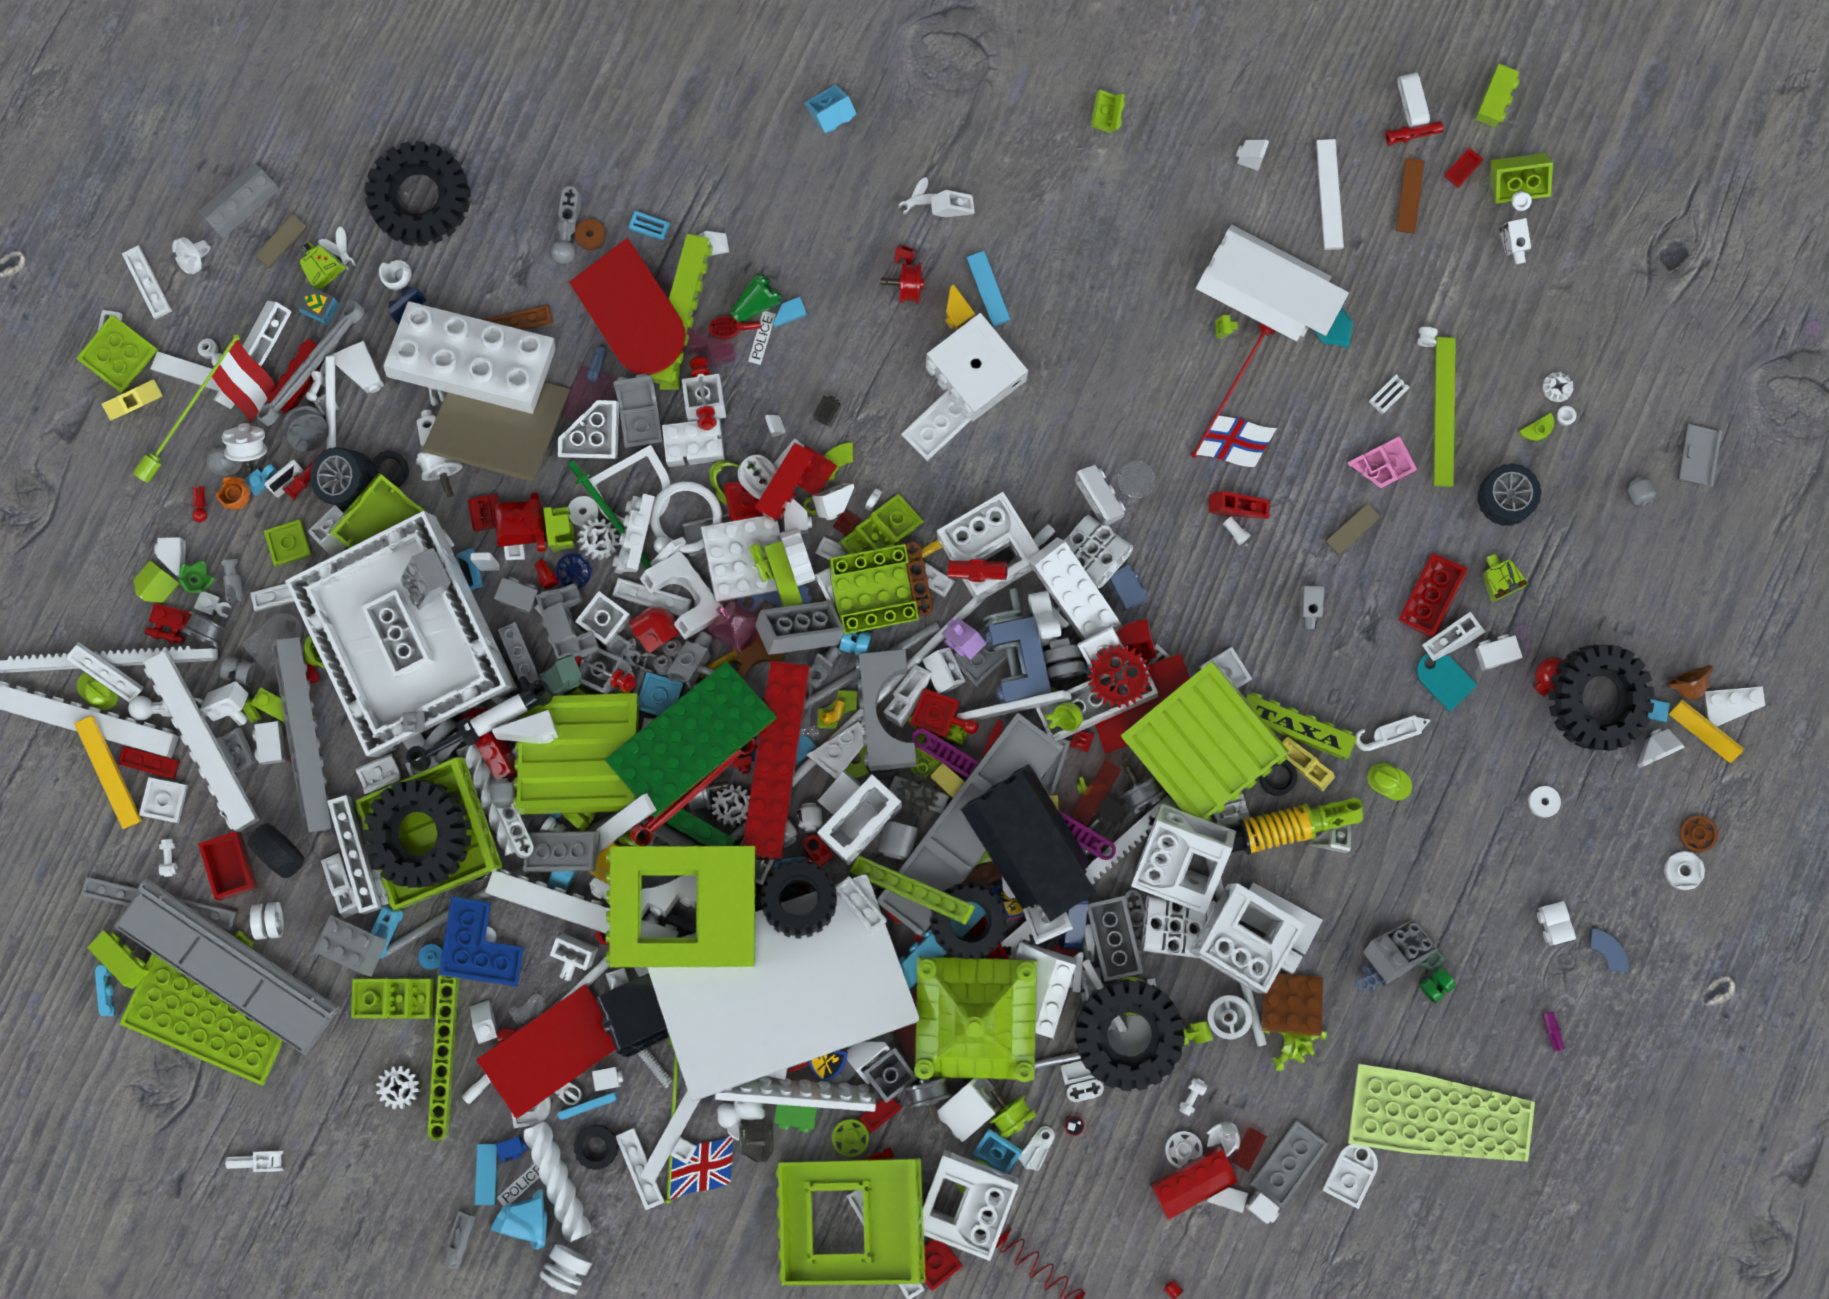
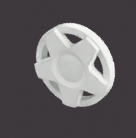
M1187 1131L1174 1133L1167 1140L1165 1146V1154L1168 1161L1177 1168L1187 1164L1189 1159L1194 1160L1202 1156L1203 1153L1199 1138ZM1185 1134L1189 1135V1137L1183 1139L1181 1135ZM1173 1140L1174 1146L1169 1148V1145ZM1196 1142L1199 1146V1152L1194 1148ZM1171 1158H1177L1178 1164H1176Z

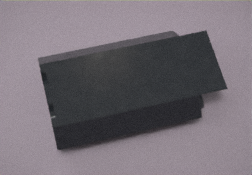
M1030 764L1014 771L1007 779L991 786L984 794L968 801L960 809L1022 909L1029 906L1034 908L1040 905L1048 920L1052 922L1096 892L1085 875L1087 872L1086 868L1091 862Z

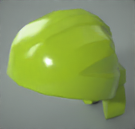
M1065 702L1057 706L1053 713L1044 715V719L1051 720L1047 728L1054 729L1058 725L1066 731H1075L1082 724L1083 714L1077 705Z

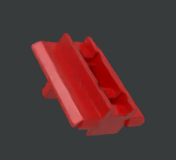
M498 494L468 500L473 531L478 532L495 528L493 508L499 504Z

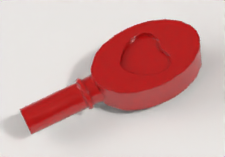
M729 316L717 317L709 325L711 335L721 340L734 338L741 330L761 329V321L739 323L735 318Z

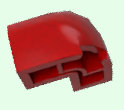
M661 606L647 608L629 620L632 632L640 640L648 654L680 633L674 625L677 621L675 616L668 609Z

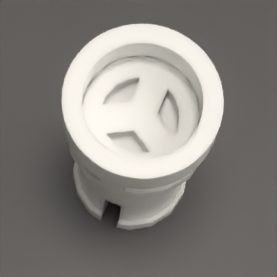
M1232 516L1223 523V526L1234 536L1233 538L1238 545L1243 544L1251 536L1244 528L1240 527Z

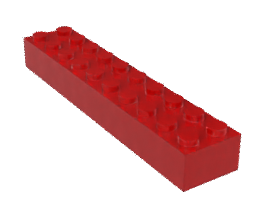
M770 661L764 703L775 714L777 719L759 734L743 846H755V858L782 861L810 668L807 665Z

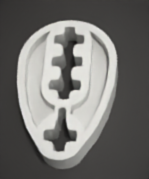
M752 455L740 464L738 479L751 495L760 500L777 470L766 457ZM752 463L754 465L753 469H748V464ZM754 471L760 472V474L756 477L753 475ZM765 478V484H760V479Z

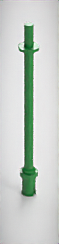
M571 461L568 466L578 478L575 483H582L620 534L625 533L623 524L588 480L590 473L584 474L575 461ZM642 551L640 561L645 566V570L652 567L651 561Z

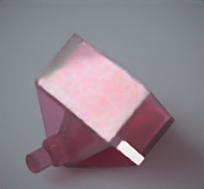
M733 600L729 602L725 609L722 606L717 607L716 612L719 614V617L708 629L713 639L738 656L746 648L753 645L760 636L755 626L758 617Z

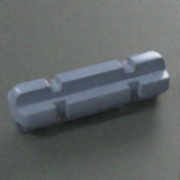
M598 346L596 348V354L592 359L590 371L587 374L588 381H597L598 373H600L604 357L607 353L605 347Z

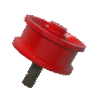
M903 261L900 278L887 279L886 277H881L880 285L899 286L900 303L914 301L916 305H919L920 290H924L925 279L921 278L922 263L906 265V262Z

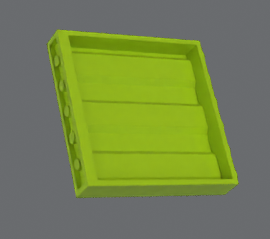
M1214 660L1121 735L1181 810L1207 821L1211 820L1210 815L1214 812L1217 814L1222 812L1227 807L1225 803L1230 799L1232 802L1242 795L1240 791L1245 787L1248 790L1257 783L1255 779L1260 775L1263 778L1272 771L1271 766L1275 763L1278 765L1283 763L1288 758L1286 754L1289 752Z
M637 693L553 696L549 704L544 706L538 705L520 715V719L549 710L558 738L546 744L518 741L515 743L516 752H518V759H515V770L518 771L517 778H514L517 796L514 797L513 804L520 815L622 811L637 799L604 760L639 732V697Z
M453 758L400 781H434V784L440 783L448 787L447 792H454L460 798L457 804H464L468 812L463 817L464 820L470 819L471 829L466 830V835L471 836L470 846H464V850L468 854L465 861L458 862L460 866L455 874L448 875L449 879L442 883H435V885L428 887L408 888V886L401 887L393 884L394 880L387 881L382 877V885L387 891L388 903L393 910H402L503 868L465 758ZM386 788L356 800L357 812L363 821V830H369L370 827L364 821L366 814L373 813V810L370 808L374 799H381L379 794ZM414 812L406 816L399 828V840L402 847L413 855H423L433 848L437 839V828L432 818L422 812Z

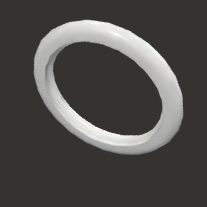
M687 481L673 483L664 488L655 498L650 515L651 528L656 538L659 536L668 537L661 528L659 514L663 503L676 492L692 491L703 496L711 506L713 513L712 525L722 523V510L716 496L705 486ZM703 539L685 544L679 551L682 553L700 551L704 549Z

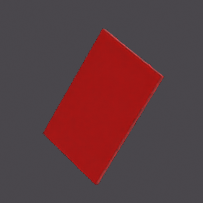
M1181 653L1146 665V667H1150L1148 672L1158 692L1157 698L1095 724L1105 754L1129 746L1121 735L1190 679Z

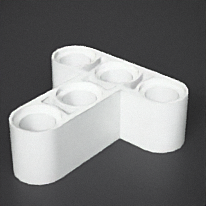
M1048 591L1028 594L1031 617L1036 619L1041 647L1049 646L1050 641H1055L1056 637L1061 636L1060 623L1052 612Z

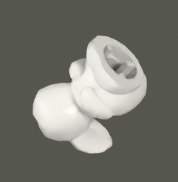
M734 1101V1104L722 1103L717 1109L718 1123L726 1128L729 1135L735 1140L746 1139L748 1135L741 1120H762L765 1117L764 1103Z

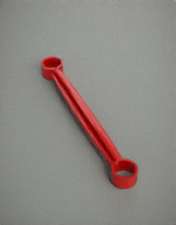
M751 739L745 749H739L655 819L652 817L645 825L638 824L634 826L630 832L631 840L639 846L649 845L653 839L654 831L698 795L740 754L746 755L751 753L755 748V740ZM645 829L647 832L646 837L642 841H637L638 832Z

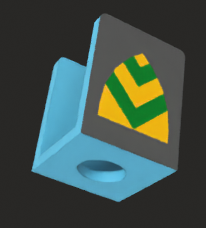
M304 284L294 306L299 308L300 313L329 326L339 303L333 296Z

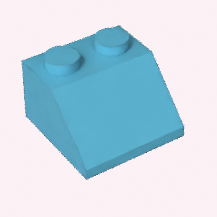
M836 84L804 103L812 118L824 133L834 131L837 126L849 122L852 117L857 115L849 96Z

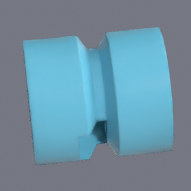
M861 631L860 633L843 634L839 650L847 653L854 651L857 656L867 653L872 633Z

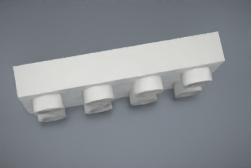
M408 301L384 363V370L389 378L533 414L556 347L552 337Z

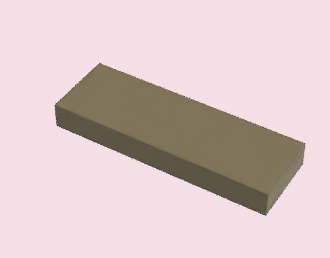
M292 215L254 256L271 269L308 227Z
M1366 504L1325 543L1339 556L1381 517L1369 504Z

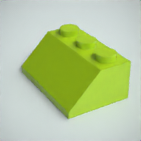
M1540 153L1491 160L1490 178L1495 203L1511 202L1512 196L1518 191L1527 192L1531 199L1551 197L1553 161L1548 154Z

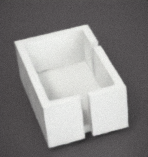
M719 418L716 419V426L709 431L700 429L697 421L662 425L665 457L668 467L684 466L685 461L683 457H687L689 465L725 460Z

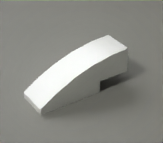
M916 664L894 691L893 695L895 698L883 712L887 720L901 728L904 726L916 708L923 689L926 688L929 682L931 672Z
M340 853L321 860L339 914L345 919L359 913L348 872Z

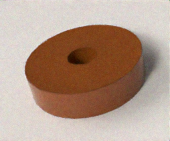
M586 219L576 227L575 238L583 249L595 250L603 245L606 233L600 222L594 219ZM589 232L594 233L592 237H588L587 234Z

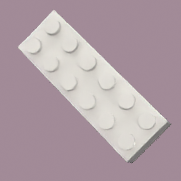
M1057 537L1027 560L1082 641L1113 626L1115 632L1123 627L1064 540Z
M1128 664L1124 665L1119 673L1115 672L1116 680L1110 688L1111 692H1113L1119 680H1124L1125 677L1122 674ZM1130 667L1127 674L1130 678H1135L1138 675V670L1136 667ZM1104 674L1101 677V683L1105 686L1109 685L1111 677L1108 674ZM1151 677L1146 678V681L1151 684L1144 685L1148 692L1141 691L1140 694L1143 698L1135 697L1136 704L1130 700L1129 707H1126L1124 702L1121 708H1118L1116 702L1113 707H1110L1109 700L1106 704H1103V697L1096 699L1099 693H1092L1091 691L1095 686L1088 685L1093 681L1092 679L1067 690V692L1071 693V700L1037 707L1036 711L1047 735L1055 741H1059L1157 698L1158 692ZM1126 684L1119 685L1118 693L1120 695L1128 693L1129 689ZM1071 702L1081 709L1083 721L1075 731H1066L1058 725L1054 729L1047 728L1051 720H1045L1044 715L1053 713L1054 709L1060 704Z

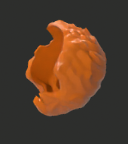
M234 476L224 477L222 489L215 494V497H217L223 507L231 510L244 508L251 496L250 487L241 477Z

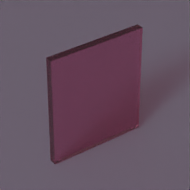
M581 365L561 418L575 422L597 400L618 401L613 385L617 378L600 372L596 382L588 381L587 374L590 368Z

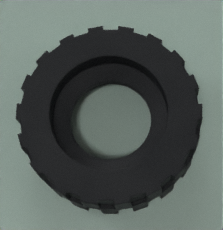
M602 1125L586 1127L577 1135L574 1142L576 1159L582 1166L588 1169L598 1170L605 1168L613 1163L618 1155L619 1145L615 1133ZM594 1137L603 1139L606 1144L605 1153L600 1157H592L587 1152V1143Z

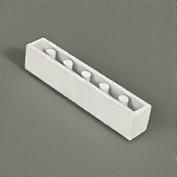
M344 795L329 800L327 802L358 911L360 914H367L382 909L380 896L378 895L370 861L365 851V844L352 798Z

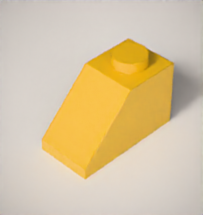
M953 284L950 287L945 321L951 329L954 328L957 331L973 319L975 313Z

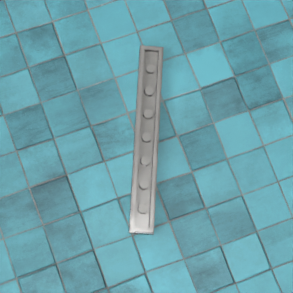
M86 876L81 896L128 906L139 891L138 888ZM177 898L222 929L233 931L238 912Z

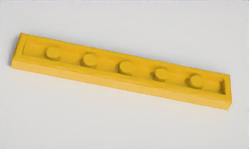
M94 715L74 723L122 829L141 822L142 819Z

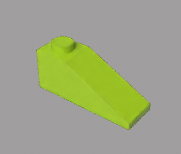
M260 687L251 705L285 723L281 698Z

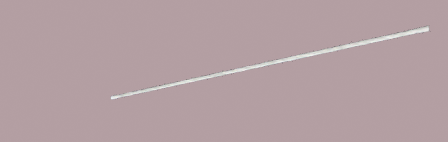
M1047 524L1033 539L1037 547L1044 544L1055 533V530ZM1016 557L1007 564V568L1018 563ZM972 598L952 619L955 621L959 618L964 621L984 600L976 603L974 598ZM947 624L907 662L908 673L915 664L919 665L923 661L922 659L927 657L945 639L942 632L948 627ZM908 673L893 678L884 686L879 695L877 705ZM859 709L826 742L857 722H860L861 716H864V709ZM810 758L795 771L793 787L816 765ZM746 821L729 836L738 841L745 833ZM651 912L643 920L646 921L647 918L657 920L660 916ZM606 957L565 997L584 984L589 987L609 967V963H606ZM485 1074L461 1096L463 1100L468 1104L474 1101L482 1093L483 1089L491 1083L490 1079Z

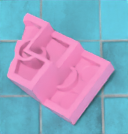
M1401 436L1348 462L1351 467L1380 488L1418 470Z

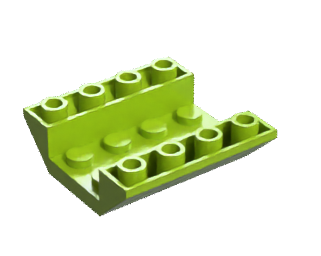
M905 544L830 558V580L836 612L845 629L843 634L919 620L916 601H913L906 566V563H909Z

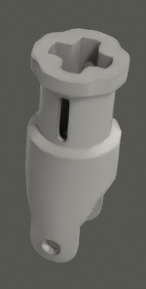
M238 559L221 561V565L224 568L225 577H223L228 604L233 603L232 593L234 589L237 600L243 601L241 576L238 575L237 569Z

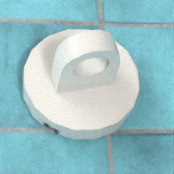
M185 237L176 239L172 245L173 253L176 252L177 257H175L176 262L188 274H195L201 270V258L211 249L205 240L193 244Z

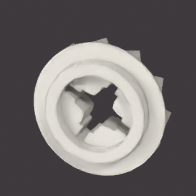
M1562 372L1551 373L1543 382L1545 396L1554 402L1567 400L1574 390L1573 381ZM1556 382L1562 385L1565 384L1561 388V391H1559V389L1551 388H1553L1556 385Z

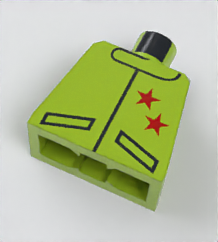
M308 242L302 246L306 256L300 260V264L313 288L321 291L347 268L335 255L321 245H317L314 248L311 242Z

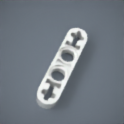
M512 804V807H509L513 811V817L511 818L504 817L502 812L505 808H496V805H494L516 855L520 858H527L533 852L534 847L517 809L514 808V804ZM511 827H520L521 834L514 836L511 833ZM523 836L525 837V839L522 840L523 845L529 847L527 853L519 850L522 846L520 841H518L517 843L515 842L516 840L521 839Z

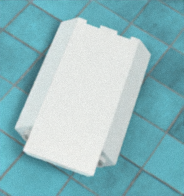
M1231 225L1196 287L1197 290L1295 341H1298L1300 336L1304 337L1308 328L1326 336L1349 294L1346 290L1330 283L1332 276L1234 225Z

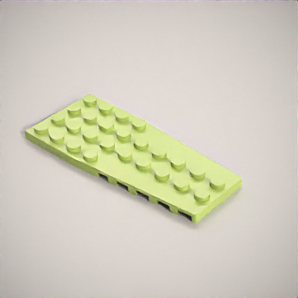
M1357 1064L1348 1144L1405 1153L1528 1161L1535 1102L1419 1073Z

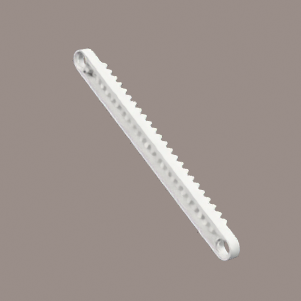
M181 646L178 649L175 647H171V649L164 647L163 650L160 648L155 650L148 648L147 651L144 649H140V651L133 649L132 652L127 649L124 652L121 650H117V652L110 650L109 653L94 651V653L114 667L144 665V661L162 651L168 652L174 663L218 660L217 649H194L190 646H187L186 649ZM56 653L55 656L40 654L39 657L36 655H32V657L25 655L24 658L21 656L16 658L9 656L8 660L0 661V673L80 668L66 659L68 655L66 653H63V655Z

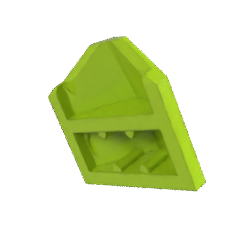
M151 560L133 580L136 595L144 601L162 604L180 584Z

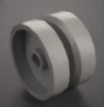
M1078 645L1063 646L1043 652L1045 665L1049 666L1046 668L1049 681L1066 680L1087 672L1085 662L1078 660L1083 656Z
M452 718L443 721L430 734L422 748L427 750L459 733L456 722ZM462 739L434 754L436 755L435 761L438 764H442L458 757L456 750L465 747L467 743Z

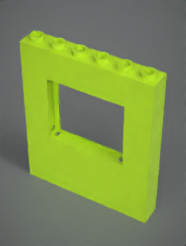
M610 846V851H607V863H610V871H607L606 875L607 883H610V891L606 892V902L610 903V911H606V922L610 923V931H606V943H610V950L606 951V963H609V967H755V846ZM642 875H696V938H641Z
M921 1158L778 1163L776 1177L778 1178L779 1187H777L776 1194L779 1199L777 1217L780 1219V1227L778 1228V1238L780 1240L778 1257L781 1260V1268L779 1270L781 1285L921 1284L925 1282ZM863 1190L865 1254H814L812 1191Z

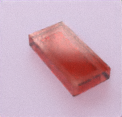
M1249 1127L1231 1163L1249 1172L1267 1136Z

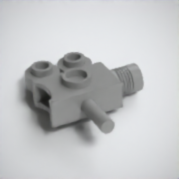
M699 632L693 643L686 641L683 647L680 641L676 639L668 640L663 645L665 655H660L654 660L653 665L656 672L660 675H668L672 682L682 681L692 689L700 674L708 676L715 671L705 667L711 657L708 647L713 638L705 632Z

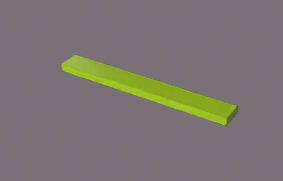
M1436 337L1433 486L1453 487L1456 338Z
M858 855L849 871L857 877L867 875L870 883L965 925L975 908L970 903Z

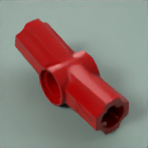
M971 559L969 561L948 560V578L984 582L985 580H1006L1008 576L1006 562H987L981 559Z

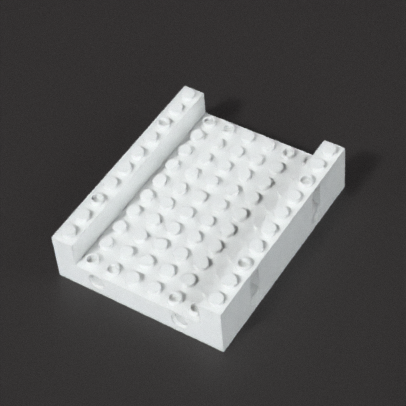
M422 511L285 580L366 756L382 757L396 750V745L422 733L404 732L403 712H425L426 731L494 696L502 697L517 689L436 516ZM434 548L451 583L443 593L421 610H418L416 605L414 606L411 603L410 593L407 588L405 589L401 583V575L412 556Z

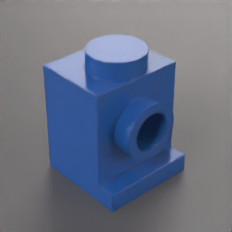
M522 1136L496 1144L501 1164L508 1162V1157H510V1160L522 1157V1152L529 1150L525 1140H522Z

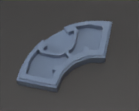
M1592 928L1589 948L1598 951L1604 957L1607 963V970L1628 973V959L1620 943L1608 933Z

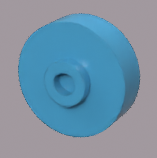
M435 944L425 945L418 955L421 966L429 970L440 968L442 948Z

